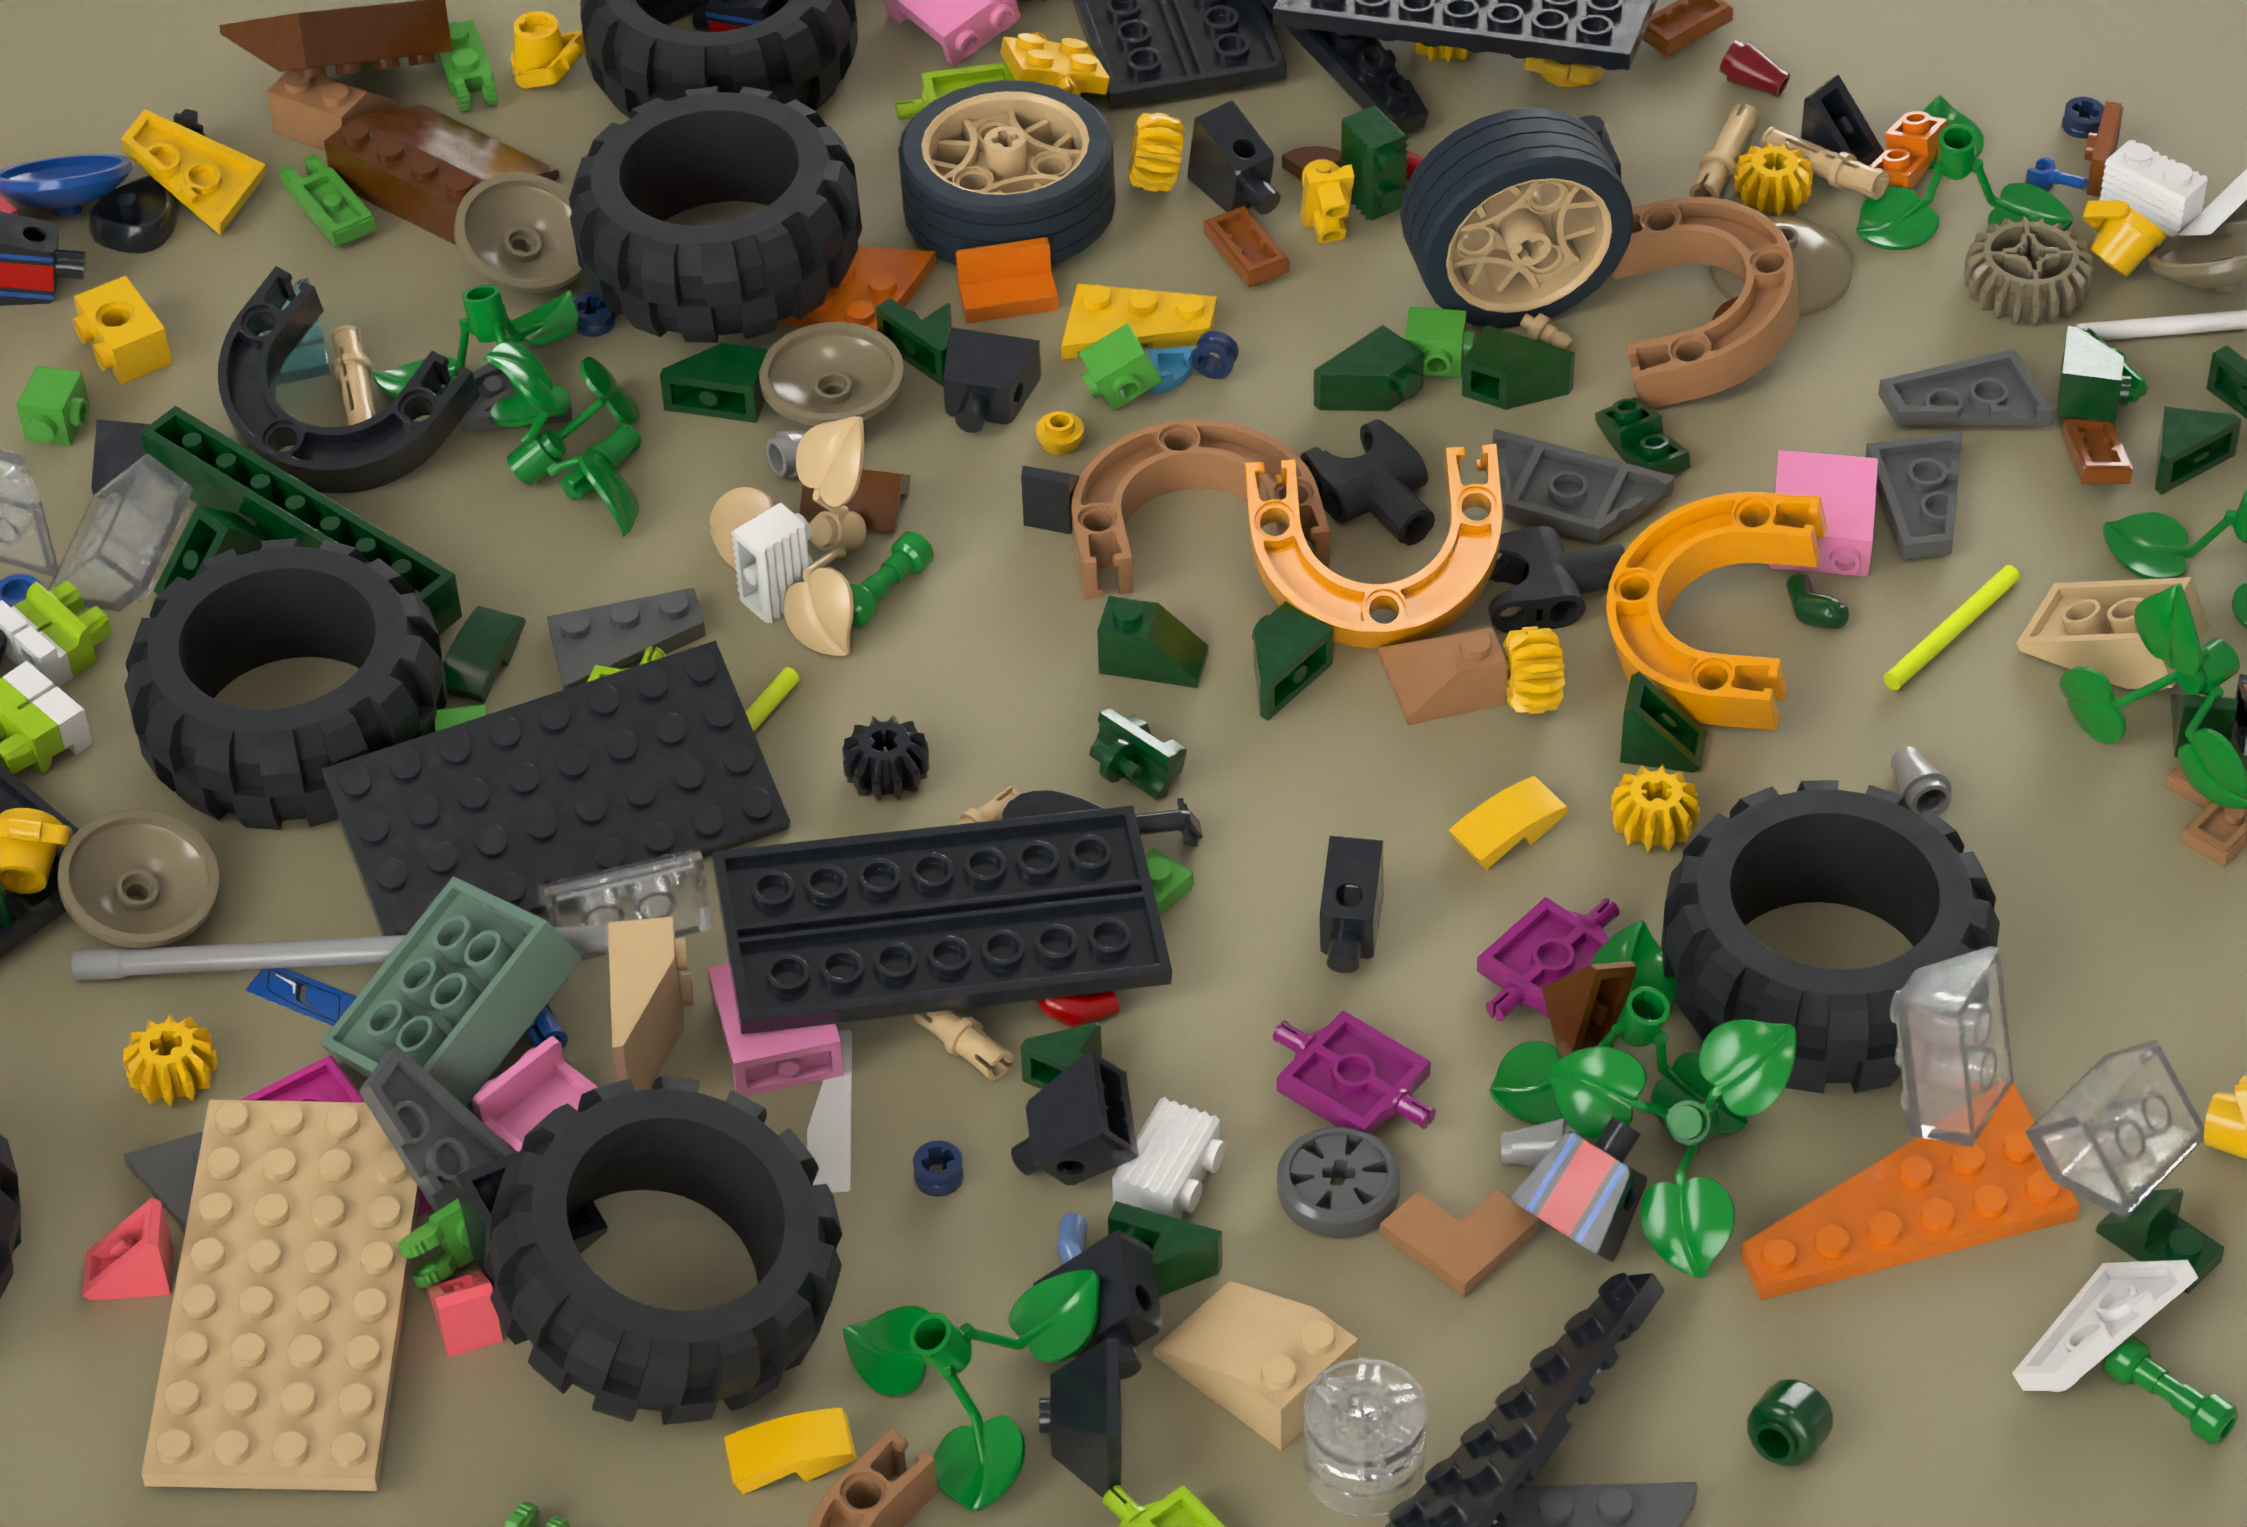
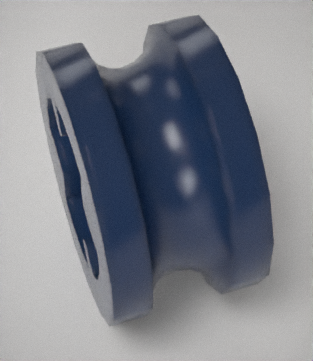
M2081 96L2069 100L2065 106L2062 119L2063 130L2070 136L2087 139L2089 132L2098 134L2104 105L2091 97Z
M594 291L585 292L574 299V305L580 320L579 327L576 330L579 334L597 337L608 333L614 328L616 323L614 313Z
M1208 331L1198 339L1191 361L1194 368L1200 374L1212 379H1222L1231 373L1234 362L1239 355V348L1229 335L1219 331ZM1210 353H1216L1220 356V358L1215 357Z
M930 1141L922 1145L915 1152L913 1157L915 1184L920 1191L930 1196L940 1197L955 1192L962 1185L964 1179L963 1160L957 1146L946 1141ZM942 1164V1169L945 1170L947 1168V1171L935 1173L934 1167L931 1166Z

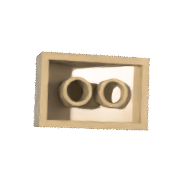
M2192 577L2054 583L2016 644L2020 652L2068 669L2088 666L2102 672L2108 678L2110 684L2125 689H2139L2176 671V669L2168 667L2167 660L2153 656L2145 647L2138 634L2134 621V612L2142 600L2162 592L2177 583H2182L2200 642L2208 630L2209 624ZM2174 682V683H2172V684H2170V685H2168V686H2166V687H2164V688H2162V689H2160V690H2163V689H2166V688H2173V687L2175 686L2176 682Z
M673 917L608 922L611 1035L617 1082L630 1078L635 1091L650 1089L684 1029L683 1006L693 1005L691 973L681 974L680 972L689 970L686 938H676Z
M1233 1281L1227 1282L1153 1348L1154 1357L1279 1450L1286 1447L1358 1380V1338L1314 1307Z

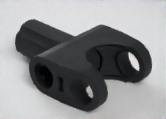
M1373 420L1360 428V440L1366 452L1362 456L1341 458L1332 455L1326 450L1322 451L1317 447L1301 454V460L1306 464L1315 479L1323 509L1336 522L1344 524L1370 511L1400 543H1405L1407 546L1417 544L1423 540L1433 528L1435 522L1434 513L1413 493V491L1425 486L1428 482L1425 463L1417 450L1401 434L1385 422Z
M1547 526L1514 530L1501 534L1498 553L1502 555L1496 560L1489 580L1506 582L1516 586L1500 593L1490 602L1488 612L1493 626L1497 630L1509 633V631L1522 630V627L1538 626V629H1557L1574 624L1584 615L1586 609L1582 593L1608 589L1613 571L1625 552L1622 543L1565 552L1559 534L1553 528ZM1522 607L1515 615L1505 617L1500 615L1507 608Z

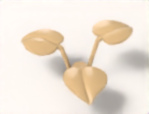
M857 416L825 422L812 427L801 438L796 452V470L800 481L806 487L815 489L812 496L813 500L829 510L819 513L810 522L812 538L810 540L820 550L830 552L803 570L804 582L794 583L788 587L784 596V616L791 633L803 645L816 652L833 656H847L851 654L850 632L854 616V601L850 584L845 576L835 569L823 567L836 558H844L846 551L858 549L866 537V525L863 518L854 511H848V507L844 506L855 495L863 468L864 425L863 418ZM739 487L730 490L716 502L710 515V534L723 560L734 568L737 565L734 562L736 559L733 554L735 551L732 547L734 543L731 540L734 537L731 531L774 506L771 497L758 488Z

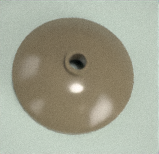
M527 173L502 174L480 182L464 196L456 213L454 236L462 258L481 278L509 291L545 293L570 284L583 273L582 268L578 264L570 221L569 196L571 191L551 179Z
M1766 216L1784 234L1793 254L1801 294L1799 317L1818 313L1838 302L1847 292L1852 280L1853 263L1845 244L1832 232L1815 222L1793 216ZM1710 266L1712 280L1722 295L1728 300L1738 297L1745 283L1725 269Z
M2247 221L2223 223L2210 235H2176L2163 241L2159 247L2156 246L2148 255L2150 269L2162 278L2187 287L2212 288L2214 293L2236 291L2242 287V282L2247 281Z
M825 322L799 328L776 341L766 353L759 371V381L764 399L777 413L794 422L814 427L821 423L853 416L862 417L863 421L883 411L895 400L902 388L904 365L898 348L882 333L854 323Z
M143 809L111 812L85 824L68 841V846H65L58 867L59 894L71 918L94 937L113 945L128 948L160 947L179 941L193 933L212 912L217 900L220 883L216 857L207 841L194 828L165 813ZM133 895H139L143 897L144 900H133L129 897Z

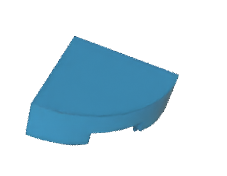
M1195 347L1147 350L1150 359L1163 380L1150 389L1151 394L1170 391L1183 384L1191 376L1194 370L1191 358Z

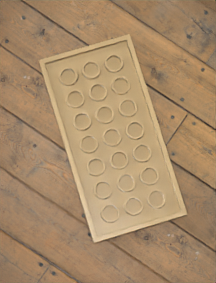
M209 1099L141 1475L144 1486L347 1491L378 1490L411 1258L404 1259L398 1248V1242H401V1239L405 1238L406 1235H410L415 1230L421 1190L366 1102Z

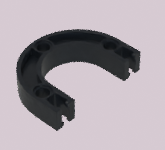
M275 266L233 321L224 339L218 362V385L221 400L240 444L320 493L338 494L370 490L398 480L418 468L441 447L480 396L473 372L460 366L456 371L458 377L443 394L436 395L441 386H448L452 379L447 367L449 364L448 359L432 350L393 402L380 413L365 421L343 427H321L294 418L276 402L277 379L289 355L324 310L315 286L303 281L299 286L301 292L296 296L291 284L293 279L291 274ZM287 300L291 302L284 310H281ZM265 331H271L269 334L259 336L261 333ZM429 415V417L423 421H414L416 418L420 416ZM286 446H294L291 450L279 452Z

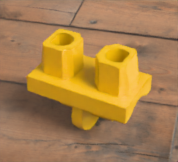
M1318 159L1310 162L1303 170L1300 220L1302 228L1314 226L1318 243L1345 239L1346 227L1344 222L1348 221L1354 182L1352 165H1345L1339 168L1332 161Z

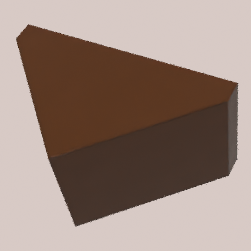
M1631 961L1592 964L1542 987L1560 1059L1577 1050L1596 1047L1610 1032L1612 1026L1616 1024L1629 996L1637 965Z

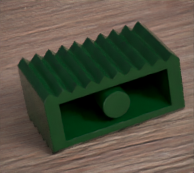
M1371 106L1345 117L1341 122V167L1352 165L1354 182L1351 204L1356 205L1357 210H1361V215H1366V220H1375L1400 209L1403 193L1406 189L1405 184L1408 181L1405 178L1408 174L1405 171L1408 167L1405 163L1408 160L1406 157L1408 153L1406 141L1409 137L1376 106Z

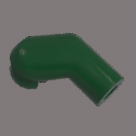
M1796 574L1788 579L1786 582L1787 591L1796 618L1801 623L1819 628L1830 627L1834 630L1845 626L1849 619V609L1846 604L1839 602L1838 598L1815 593L1809 576L1805 574Z

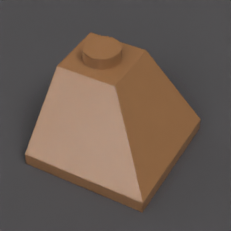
M1492 627L1470 628L1378 648L1379 658L1407 725L1506 705L1508 662Z

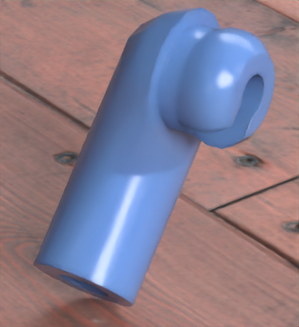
M1069 1213L1063 1216L1060 1221L1057 1251L1062 1264L1085 1251L1088 1224L1087 1220L1077 1213Z

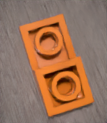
M1925 112L1905 113L1885 133L1886 150L1870 167L1888 173V187L1900 186L1912 190L1924 175L1938 151L1939 134L1948 126L1947 119L1930 117Z

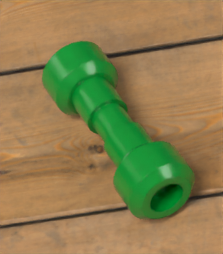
M913 531L905 532L892 544V555L881 565V569L877 573L870 575L860 585L850 584L854 601L852 626L863 627L876 615L878 610L877 602L888 593V589L894 583H899L908 573L919 574L933 561V548L926 537Z
M2133 1335L2129 1336L2103 1358V1369L2106 1374L2122 1385L2135 1382L2152 1395L2157 1394L2171 1403V1408L2189 1419L2191 1432L2210 1445L2222 1442L2230 1434L2238 1420L2236 1405L2218 1393L2205 1396L2188 1383L2183 1384L2169 1375V1370L2151 1359L2150 1347Z

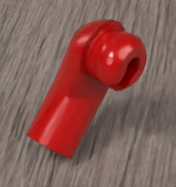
M1114 991L1092 993L1087 996L1074 995L1037 1000L1043 1013L1071 1028L1086 1025L1119 1013V1003Z

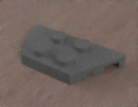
M1497 429L1493 432L1492 444L1497 446L1504 518L1536 527L1547 526L1562 534L1599 543L1669 497L1674 490L1675 476Z
M1697 1482L1527 1486L1521 1490L1514 1491L1511 1495L1516 1508L1508 1520L1497 1522L1490 1527H1681L1689 1510L1692 1511L1696 1504Z

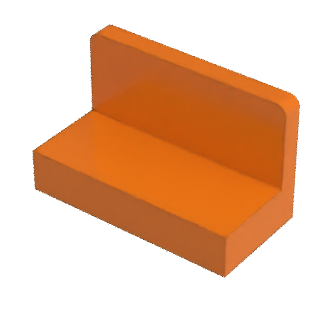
M1043 237L976 247L956 252L958 295L966 324L1059 310L1058 293L1051 272V254L1048 238Z

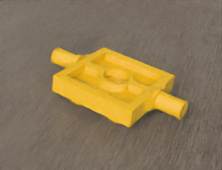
M1038 32L1033 34L1022 33L1018 35V38L1003 37L1000 54L1015 80L1034 81L1057 86L1078 96L1083 92L1106 95L1110 77L1090 46L1084 41L1064 38L1061 40V43L1050 42L1042 32L1040 35Z

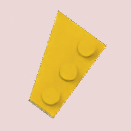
M146 109L143 110L121 138V151L219 235L222 234L266 176L265 163Z
M1077 283L1061 344V361L1078 359V351L1084 350L1126 323L1130 325L1141 344L1146 343L1153 349L1197 344L1202 334L1213 331L1217 314V296Z

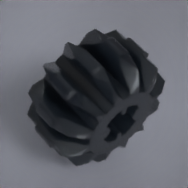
M893 715L887 722H880L873 716L869 726L854 725L852 736L844 739L842 748L844 775L847 777L848 783L854 784L858 795L873 792L878 802L884 795L892 794L900 800L903 790L917 792L920 780L927 778V772L930 768L928 742L925 739V734L919 733L915 728L913 721L899 724L895 715Z

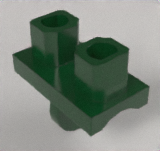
M1110 708L1099 712V732L1091 746L1089 755L1100 762V775L1111 783L1118 782L1124 778L1156 800L1166 797L1172 777L1182 772L1187 753L1186 748L1173 739L1161 742L1150 735L1151 731L1148 723L1135 714L1124 718Z

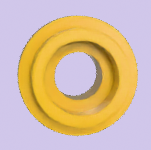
M1055 411L1046 414L1037 422L1036 437L1046 452L1053 455H1067L1079 447L1084 437V423L1073 413Z

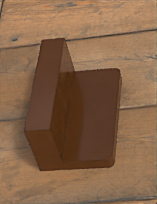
M862 469L858 489L853 498L844 506L848 507V511H854L863 518L866 529L895 532L898 522L901 494L909 493L910 475ZM803 485L799 514L810 523L816 515L829 510L813 500L812 496L815 489Z

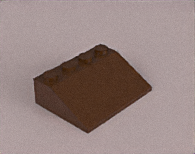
M415 0L300 12L219 25L221 35L279 72L298 70L299 79L326 76L325 67L335 66L336 75L363 71L362 62L372 61L373 70L400 67L399 58L408 57L409 66L436 63L435 54L452 52L445 0Z
M423 104L356 116L324 141L328 167H332L356 196L455 245L454 223L458 207L464 196L480 182L508 173L534 174L553 181L560 177L558 169Z

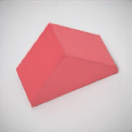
M153 1197L150 1198L86 1251L82 1297L92 1301L171 1295L174 1247L161 1201Z
M481 1270L426 1287L448 1357L503 1342L499 1318L490 1299L493 1288L491 1282Z

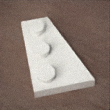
M2188 1260L2102 1263L2012 1372L2013 1376L2023 1391L2061 1392L2067 1390L2198 1279L2197 1274Z

